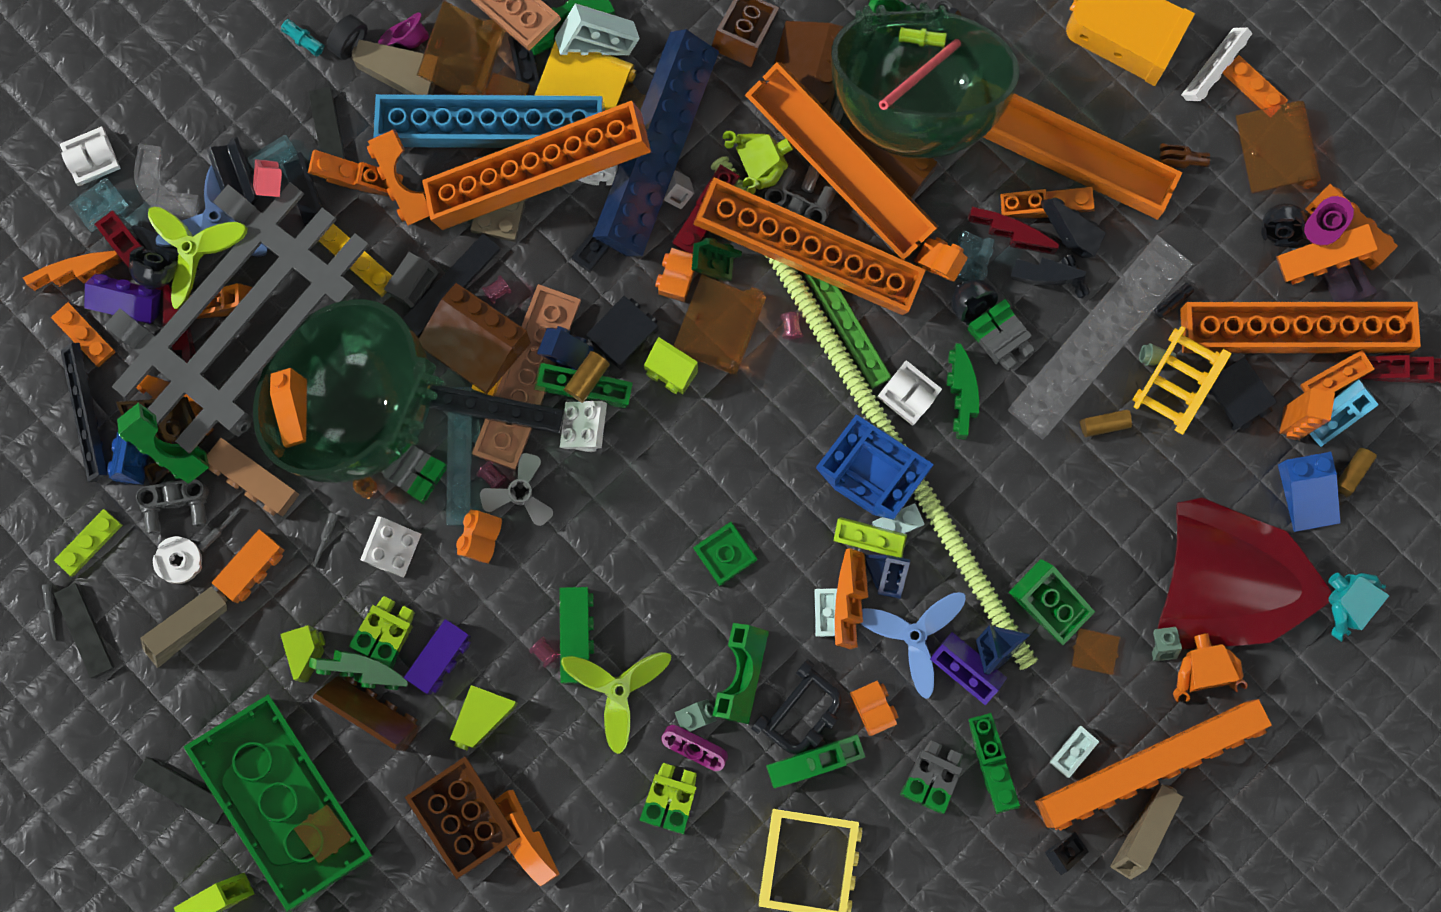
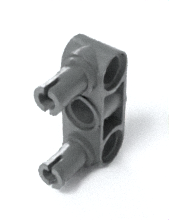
M787 167L777 184L771 186L766 191L765 200L770 201V197L777 196L781 201L774 204L808 219L813 215H817L821 218L819 223L825 226L830 212L829 207L836 195V190L825 186L817 202H809L805 198L788 191L796 172Z
M194 479L189 484L183 480L168 481L140 488L136 493V501L139 504L141 513L144 514L146 534L161 532L158 514L160 509L179 508L185 505L191 507L192 524L194 527L207 525L205 505L209 496L208 487L201 481ZM195 486H200V493L197 496H192V489ZM153 493V501L146 504V496Z

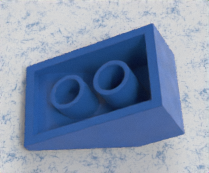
M117 432V436L112 442L113 458L109 462L107 469L109 478L116 482L144 485L146 473L143 466L148 464L149 455L142 454L135 445L129 441H124Z
M1331 452L1288 459L1278 464L1294 532L1340 524L1337 473Z

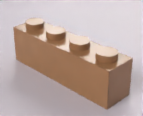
M222 438L218 440L207 455L208 463L210 464L208 469L217 476L221 473L227 476L226 482L235 489H238L239 486L245 489L246 493L244 495L255 503L257 500L265 504L263 509L273 516L278 513L283 517L300 495Z

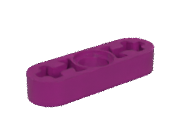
M677 725L668 726L661 737L662 743L667 748L713 771L722 770L728 760V754L723 748ZM690 744H695V745H697V746L700 748V751H699V752L693 751V750L689 747V745H690Z

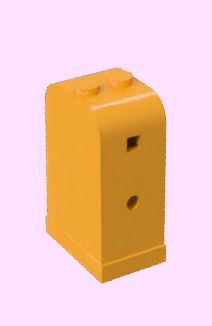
M1073 0L1074 2L1070 7V10L1073 12L1067 23L1066 33L1074 43L1144 79L1145 82L1156 86L1195 13L1166 0Z

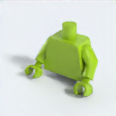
M726 131L723 134V139H731V141H725L724 146L726 148H732L735 143L738 145L736 147L737 152L749 176L743 180V187L749 186L747 192L754 194L756 188L760 190L777 184L784 170L788 167L784 155L794 149L793 145L786 138L777 142L770 134H738L736 136L732 131Z

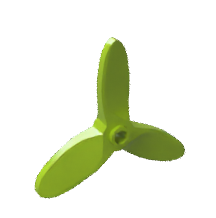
M151 207L149 209L148 218L154 229L165 241L175 246L179 253L171 293L174 309L179 310L188 300L200 258L204 254L217 253L240 242L248 230L244 224L238 222L221 223L206 228L193 236L187 226L169 211L160 207Z
M658 652L631 666L619 677L611 676L603 668L588 660L575 656L562 658V666L572 678L592 690L605 693L607 696L604 711V727L608 745L615 753L620 754L623 752L629 738L630 710L627 697L630 692L656 678L669 665L671 654Z

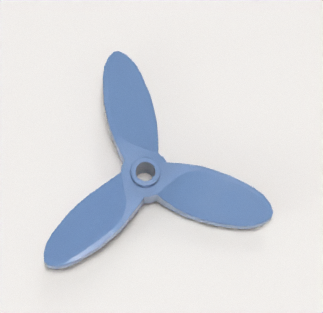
M212 165L205 179L204 212L182 220L193 236L214 225L234 222L213 202L221 193V189ZM160 235L156 237V244L158 246H173ZM261 244L252 256L266 255L267 248Z
M961 592L947 595L926 610L918 622L913 624L883 610L862 609L863 622L860 624L874 633L887 638L905 640L908 644L911 676L918 693L926 699L932 695L934 690L933 662L930 660L931 654L926 643L927 638L955 618L964 606L966 596ZM913 631L919 633L918 639L912 637Z

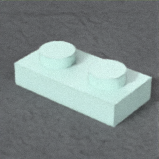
M915 503L901 509L894 520L882 517L872 522L873 526L903 534L925 525Z
M837 589L814 590L816 637L835 636Z
M1079 726L1052 758L1050 763L1067 778H1070L1099 741L1082 726Z

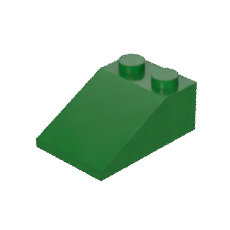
M1042 559L1009 591L1010 595L1061 645H1064L1095 613L1052 564Z

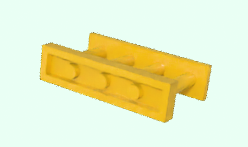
M1183 326L1179 330L1176 328L1173 330L1168 339L1171 341L1169 348L1144 390L1139 388L1132 400L1136 402L1134 408L1139 409L1141 404H1144L1174 421L1173 424L1177 425L1175 431L1182 435L1185 433L1232 354L1224 349L1221 353L1218 351L1215 353L1183 335L1186 330ZM1177 343L1210 360V364L1213 365L1210 372L1204 371L1202 373L1173 357L1171 354ZM1167 363L1197 380L1198 384L1201 385L1198 392L1194 393L1192 391L1190 393L1159 376L1164 365ZM1153 384L1185 400V404L1189 405L1186 412L1177 413L1147 396Z

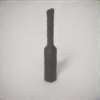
M238 507L219 527H215L197 547L204 553L222 534L223 529L237 516L241 509Z
M329 513L321 534L322 541L313 567H316L326 542L330 540L338 515Z
M52 584L42 585L45 611L49 615L50 629L55 641L56 629L53 615L55 605Z

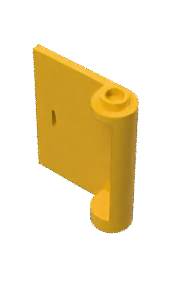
M555 40L534 96H602L605 110L617 106L624 86H627L629 82L633 83L637 70H634V64L611 55H602L601 52H589L588 55H581L580 52H568L567 55H560Z

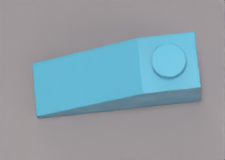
M1358 379L1334 398L1331 421L1311 432L1310 435L1322 447L1379 404L1371 392Z

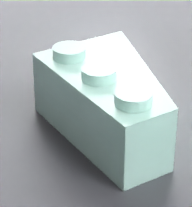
M576 3L555 37L560 55H567L568 52H580L581 55H588L589 52H601L602 55H630L640 39L634 21Z

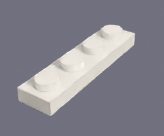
M1248 27L1233 28L1181 94L1186 101H1201L1208 95L1209 89L1221 78V74L1234 61V57L1240 49L1247 44V40L1252 35Z

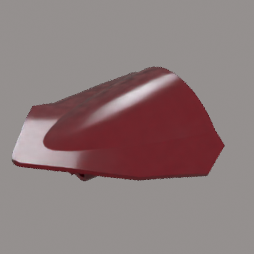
M1202 497L1177 503L1175 562L1168 595L1157 629L1176 627L1182 649L1197 648L1194 637L1207 633L1211 646L1270 643L1329 603V596L1332 594L1331 590L1287 531Z

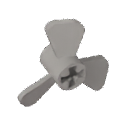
M521 454L518 462V479L512 481L508 489L484 488L481 490L480 499L483 509L486 512H493L512 501L516 505L525 506L535 525L542 526L553 516L552 508L532 497V489L529 484L541 465L540 458L532 454ZM518 487L521 490L525 487L528 490L525 492V496L517 500L514 489Z

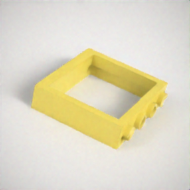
M772 809L758 906L791 912H851L852 900H848L849 891H854L856 876H852L853 866L858 865L859 852L855 851L856 842H861L862 828L859 827V822ZM782 818L850 828L839 911L770 900Z

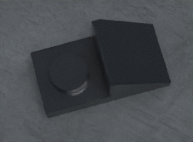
M1076 832L1070 834L1045 852L1060 875L1068 872L1089 853Z

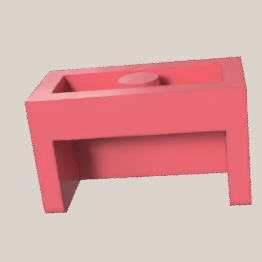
M255 159L253 188L256 195L280 197L282 170L278 168L279 164L277 161Z

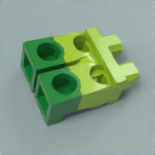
M383 596L377 606L372 605L369 610L370 612L367 614L349 647L393 669L397 656L413 628L411 623L415 612L403 606L396 617L390 614L396 602Z
M663 763L658 775L655 774L639 821L661 827L666 807L670 805L663 829L684 835L696 791V773L684 770L681 782L672 779L675 766Z

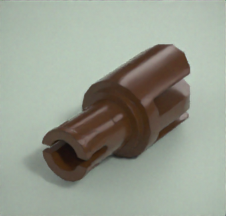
M1160 144V162L1182 169L1187 168L1189 165L1209 166L1210 158L1207 157H1210V153L1194 152L1188 146Z

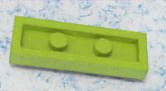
M103 509L54 561L66 573L74 577L123 525L107 510Z
M840 517L837 521L833 541L902 558L907 534Z

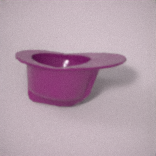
M415 13L407 20L388 29L380 37L378 43L387 46L397 43L406 49L416 48L429 38L428 32L420 21L421 13Z
M1331 196L1324 199L1305 224L1304 233L1307 239L1316 245H1329L1339 239L1354 217V209L1351 203L1346 198L1340 196Z

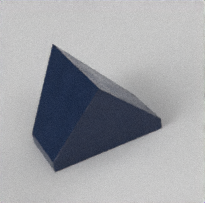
M865 554V564L878 590V594L901 599L910 559L890 555Z
M989 625L976 640L984 673L989 675L1002 667L1030 634Z

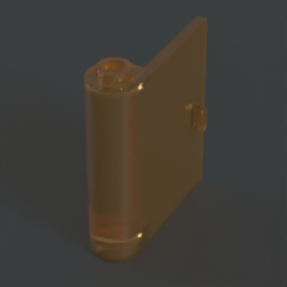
M443 1L417 76L455 95H483L506 31L492 18L491 20L482 21L460 8Z
M1304 101L1290 102L1236 115L1251 193L1295 183L1303 186L1304 189L1317 186V182L1321 180Z
M701 275L674 347L692 359L724 372L737 374L766 300L763 291L753 287L750 290L741 291Z

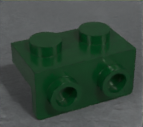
M705 238L701 242L694 243L691 270L725 282L732 280L734 258L741 257L742 251L734 249V246L730 244L717 243L716 239Z

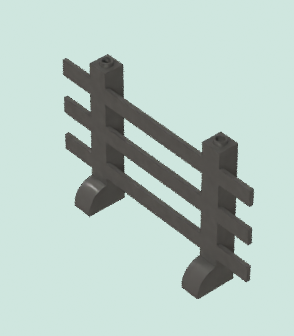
M292 183L285 187L280 193V197H277L264 213L256 209L230 185L223 189L213 202L231 220L244 224L248 228L247 234L230 250L156 336L120 308L104 325L114 335L140 354L112 386L118 393L127 399L154 367L171 381L148 408V410L156 415L157 426L185 394L203 408L175 441L188 453L194 450L218 421L238 437L246 432L254 418L235 403L237 398L325 296L329 297L347 312L350 307H353L358 302L361 295L343 276L369 247L366 241L355 233L327 265L310 250L337 220L324 208H321L295 239L278 226L304 195ZM263 244L279 258L187 363L170 348L255 250ZM295 270L309 281L311 285L219 390L202 376L203 373L287 276Z

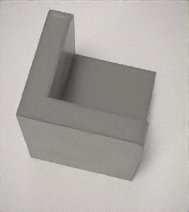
M675 170L664 201L682 209L693 196L694 190L690 178Z

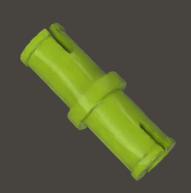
M901 27L899 42L919 44L920 47L930 45L945 48L947 33L930 32L925 28L915 30Z

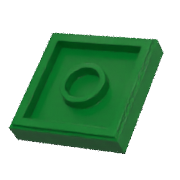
M729 522L693 547L719 587L758 560L732 522Z

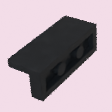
M238 137L232 138L225 146L210 147L207 153L221 192L227 185H230L254 205L259 196L255 194L253 179Z
M298 152L299 159L283 164L289 183H292L304 193L297 202V206L306 227L320 209L323 208L312 174L308 173L309 166L302 152Z

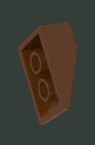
M733 0L716 30L712 47L717 49L720 54L752 67L780 7L764 0Z

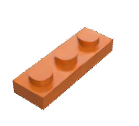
M1240 55L1222 73L1270 118L1288 101L1286 97Z
M69 302L51 317L74 343H80L81 350L97 367H100L116 352Z
M1363 350L1302 383L1300 387L1304 393L1310 388L1335 393L1375 369Z

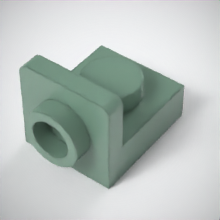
M1177 628L1155 629L1153 635L1156 645L1152 651L1153 661L1177 659L1182 650Z

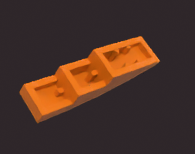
M115 251L90 253L45 266L23 277V279L34 291L50 282L60 287L76 277L85 283L93 275L101 274L123 262V260Z
M851 548L845 551L839 575L835 605V645L847 649L858 647L856 624L863 622L861 600L868 598L865 553Z

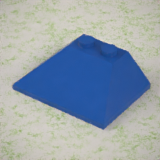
M856 414L817 465L816 469L837 492L872 515L894 520L934 464Z

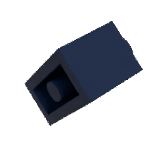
M557 326V329H546L537 354L563 368L578 370L594 348L587 345V340L579 336L573 337L568 329Z

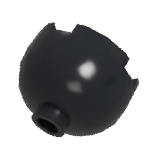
M1286 203L1276 205L1270 208L1264 215L1261 235L1265 241L1267 238L1276 241L1275 246H1296L1299 240L1307 238L1304 228L1308 218L1305 212L1298 206Z
M144 246L131 251L129 272L132 278L147 289H156L168 285L174 278L177 262L172 252L160 247H155V251L144 250Z
M979 279L961 282L955 288L952 297V310L961 322L963 321L966 325H969L989 307L993 308L996 305L998 294L991 285Z

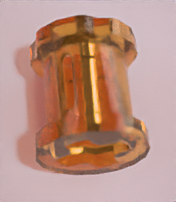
M358 475L353 481V489L363 498H372L377 492V483L368 475ZM365 482L370 485L366 487V491L361 489Z

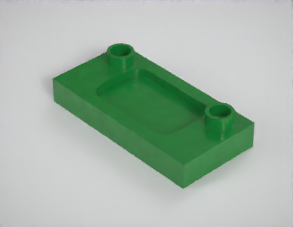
M269 694L184 746L185 752L286 912H291L372 858L370 851Z

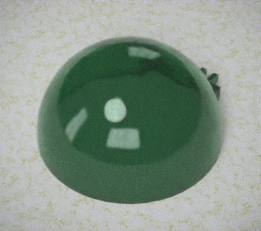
M927 2L921 3L919 10L916 9L913 3H907L906 11L886 12L883 5H877L876 13H873L870 6L863 7V14L861 10H856L855 19L845 25L836 35L831 51V74L835 94L851 124L862 136L877 147L898 156L914 159H932L951 155L973 145L984 137L998 123L1007 110L1015 93L1020 74L1019 64L1014 52L1001 37L973 20L947 12L944 5H939V9L930 10ZM901 27L915 30L925 28L930 32L947 33L945 47L954 39L961 41V46L890 107L886 110H882L879 107L881 100L944 49L937 46L925 45L920 47L919 44L899 42Z
M366 299L340 301L310 314L264 367L258 381L253 404L254 429L258 442L266 456L280 468L298 477L325 483H346L362 480L386 470L401 459L414 444L417 445L418 437L423 431L429 415L431 400H436L438 396L432 390V385L442 386L444 381L433 375L437 366L427 359L426 353L414 331L394 310L379 302ZM292 368L307 379L306 442L286 448L282 443L270 396V380L272 373Z

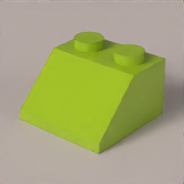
M658 337L644 364V369L647 371L646 375L654 381L659 379L666 383L665 387L671 392L684 394L698 373V362Z
M309 625L280 634L293 680L302 683L308 682L314 671L313 668L309 667L310 657L321 658L324 653L323 645H325L323 633L321 631L318 632V629Z

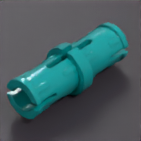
M290 19L283 22L280 30L295 40L298 46H303L316 57L323 52L325 45L311 36L307 29L300 28Z

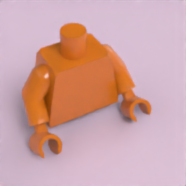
M1208 633L1195 636L1197 649L1188 652L1186 657L1183 658L1178 672L1177 688L1174 690L1173 696L1176 702H1178L1179 696L1185 694L1184 700L1188 702L1190 700V696L1186 691L1188 689L1190 692L1229 685L1235 692H1238L1237 685L1239 683L1241 687L1246 689L1248 684L1242 679L1243 669L1241 660L1230 649H1226L1223 644L1211 646Z

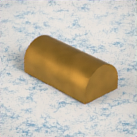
M590 351L564 388V391L583 403L609 367V362L599 354Z
M1127 409L1082 419L1080 425L1084 437H1090L1131 428L1132 419L1130 410Z
M1365 448L1358 449L1337 480L1338 492L1345 497H1350L1376 459L1375 453Z

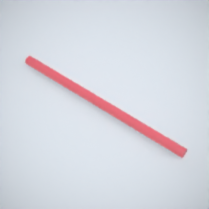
M954 39L881 100L879 107L882 110L890 107L961 46V41Z

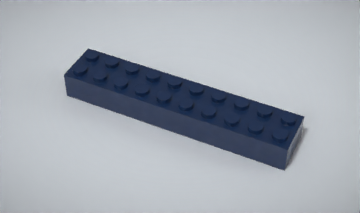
M687 29L670 32L640 110L651 152L619 165L592 236L626 256H643L719 54L717 49Z

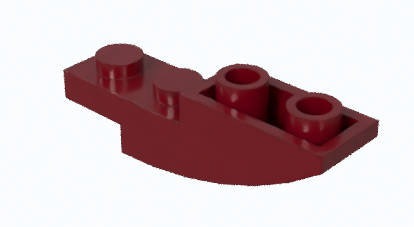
M721 164L672 242L674 246L684 252L693 254L694 243L701 242L709 233V231L693 225L713 178L715 177L733 186H736L740 178L739 175Z
M112 210L94 225L129 267L131 251L142 246ZM163 287L156 288L158 290H161V292L163 291Z

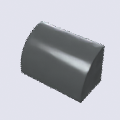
M408 252L384 290L412 309L420 301L439 272L428 261Z

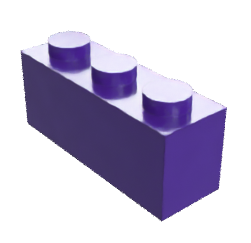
M95 274L85 283L84 308L114 315L120 308L135 320L151 324L160 315L161 290L147 289L142 285L130 283L128 280H117L109 278L104 274Z
M445 619L404 679L428 695H431L432 692L437 693L444 683L441 679L446 672L450 674L455 668L457 656L460 652L464 654L469 648L471 636Z
M953 632L950 633L930 658L932 662L984 705L992 699L1007 679L998 669L989 675L985 674L980 655Z

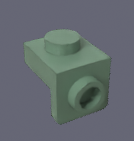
M708 699L674 712L680 727L689 732L717 721L716 717L713 716L714 707Z

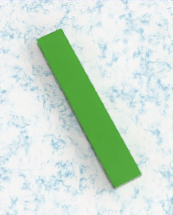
M803 272L805 279L870 388L874 390L890 381L892 376L840 289Z

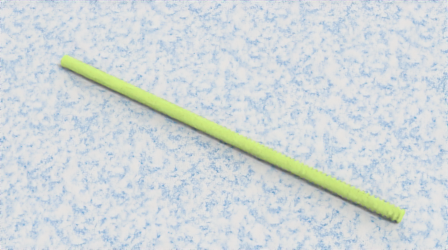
M727 156L717 159L711 165V169L715 170V172L721 164L736 173V169L732 168L733 164L728 162L729 158ZM738 180L735 187L747 191V187H743V180ZM769 258V263L773 264V270H777L776 275L781 277V282H784V288H788L787 293L792 295L791 299L795 300L794 304L799 306V312H803L802 317L806 318L805 322L810 324V330H814L813 335L817 336L816 340L821 342V348H825L824 353L829 355L828 359L832 360V366H836L835 370L840 373L839 377L844 379L843 383L847 384V390H851L850 395L854 396V401L859 403L858 408H862L861 413L866 415L865 419L902 443L903 439L899 438V433L894 431L895 426H891V420H887L888 415L883 413V407H879L880 402L876 401V396L871 394L873 392L872 389H868L869 384L864 382L865 378L860 376L861 371H857L858 367L853 364L854 360L850 359V354L845 352L846 347H842L843 342L838 340L839 336L837 334H834L835 329H831L832 324L827 322L828 318L826 316H823L824 312L823 310L820 311V305H816L817 300L812 298L813 294L811 292H808L809 287H805L806 282L801 280L802 276L797 274L798 270ZM924 478L913 493L915 494L914 499L919 501V507H923L922 512H926V518L931 520L929 522L930 525L935 527L933 530L939 533L937 536L942 538L941 543H945V549L950 551L949 556L954 558L952 561L958 564L956 566L957 569H961L960 573L966 577L964 580L969 582L968 586L969 588L972 587V593H976V599L981 601L980 606H984L985 609L983 611L989 614L987 616L988 619L993 621L991 624L1018 632V626L1013 624L1014 619L1009 617L1011 614L1005 611L1007 608L1002 606L1001 603L1003 601L997 598L999 595L994 593L995 588H991V582L986 580L987 575H983V569L978 567L979 562H975V556H971V549L968 550L967 543H963L964 538L959 536L960 532L955 530L956 525L951 523L953 520L947 517L949 515L948 512H944L945 507L940 505L941 501L936 499L937 494H933V488H929V481H925ZM1025 642L1012 655V657L1016 658L1015 663H1019L1020 670L1028 668L1038 660L1037 657L1033 656L1034 651H1030V645H1026Z

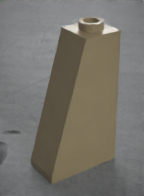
M360 39L357 47L354 46L352 51V60L357 69L405 95H433L440 69V62L437 56Z
M211 586L142 636L140 639L143 651L157 668L160 667L227 611V598L220 590L216 592Z
M1163 784L1154 789L1110 866L1112 869L1130 880L1148 870L1183 796L1177 793L1176 789Z

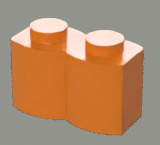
M936 237L935 240L927 238L914 262L928 272L955 282L968 257L963 254L964 249L956 244L949 246L946 241Z
M671 248L669 254L665 253L662 262L665 270L663 275H658L655 287L658 288V295L685 302L695 272L691 270L693 254Z
M470 509L463 520L464 532L456 544L457 555L489 564L494 553L495 541L501 529L502 518Z
M877 680L850 692L869 736L897 725L896 719L899 717L894 706H889L886 697L889 695L883 683L879 684Z

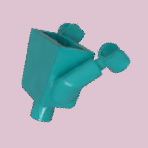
M1335 573L1329 578L1328 583L1335 588L1329 596L1335 620V627L1331 632L1332 636L1342 642L1344 634H1351L1348 627L1362 630L1387 600L1389 595L1381 590V588L1385 589L1386 585L1381 584L1378 576L1359 573L1357 575L1348 574L1344 578L1340 573Z

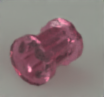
M501 275L489 286L481 288L493 305L505 293L512 292Z
M788 312L781 314L780 318L784 324L782 338L797 339L803 337V332L800 331L799 325L801 313Z
M489 461L479 469L476 475L479 478L482 477L490 485V488L498 489L506 481L507 477L505 474L501 475L493 466L494 463Z
M544 637L540 638L529 650L531 654L534 653L543 662L544 668H547L560 655L558 651H554L546 643Z

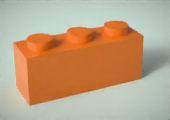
M259 529L212 581V584L233 602H243L251 594L252 591L250 589L255 583L259 584L267 576L266 571L271 565L275 566L280 562L285 549Z

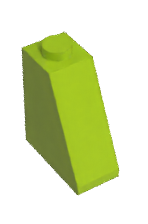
M471 685L450 740L456 741L454 746L468 751L469 747L476 748L516 708L518 703Z
M244 872L210 886L175 906L174 910L175 912H222L255 893Z

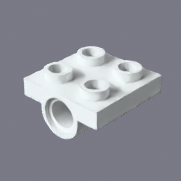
M102 126L60 144L63 151L61 153L63 160L78 186L121 169L106 131Z
M906 360L877 398L913 426L934 402L942 388Z
M603 401L565 402L560 448L595 452L596 449H601L607 403Z
M378 516L360 560L378 569L404 577L421 534Z

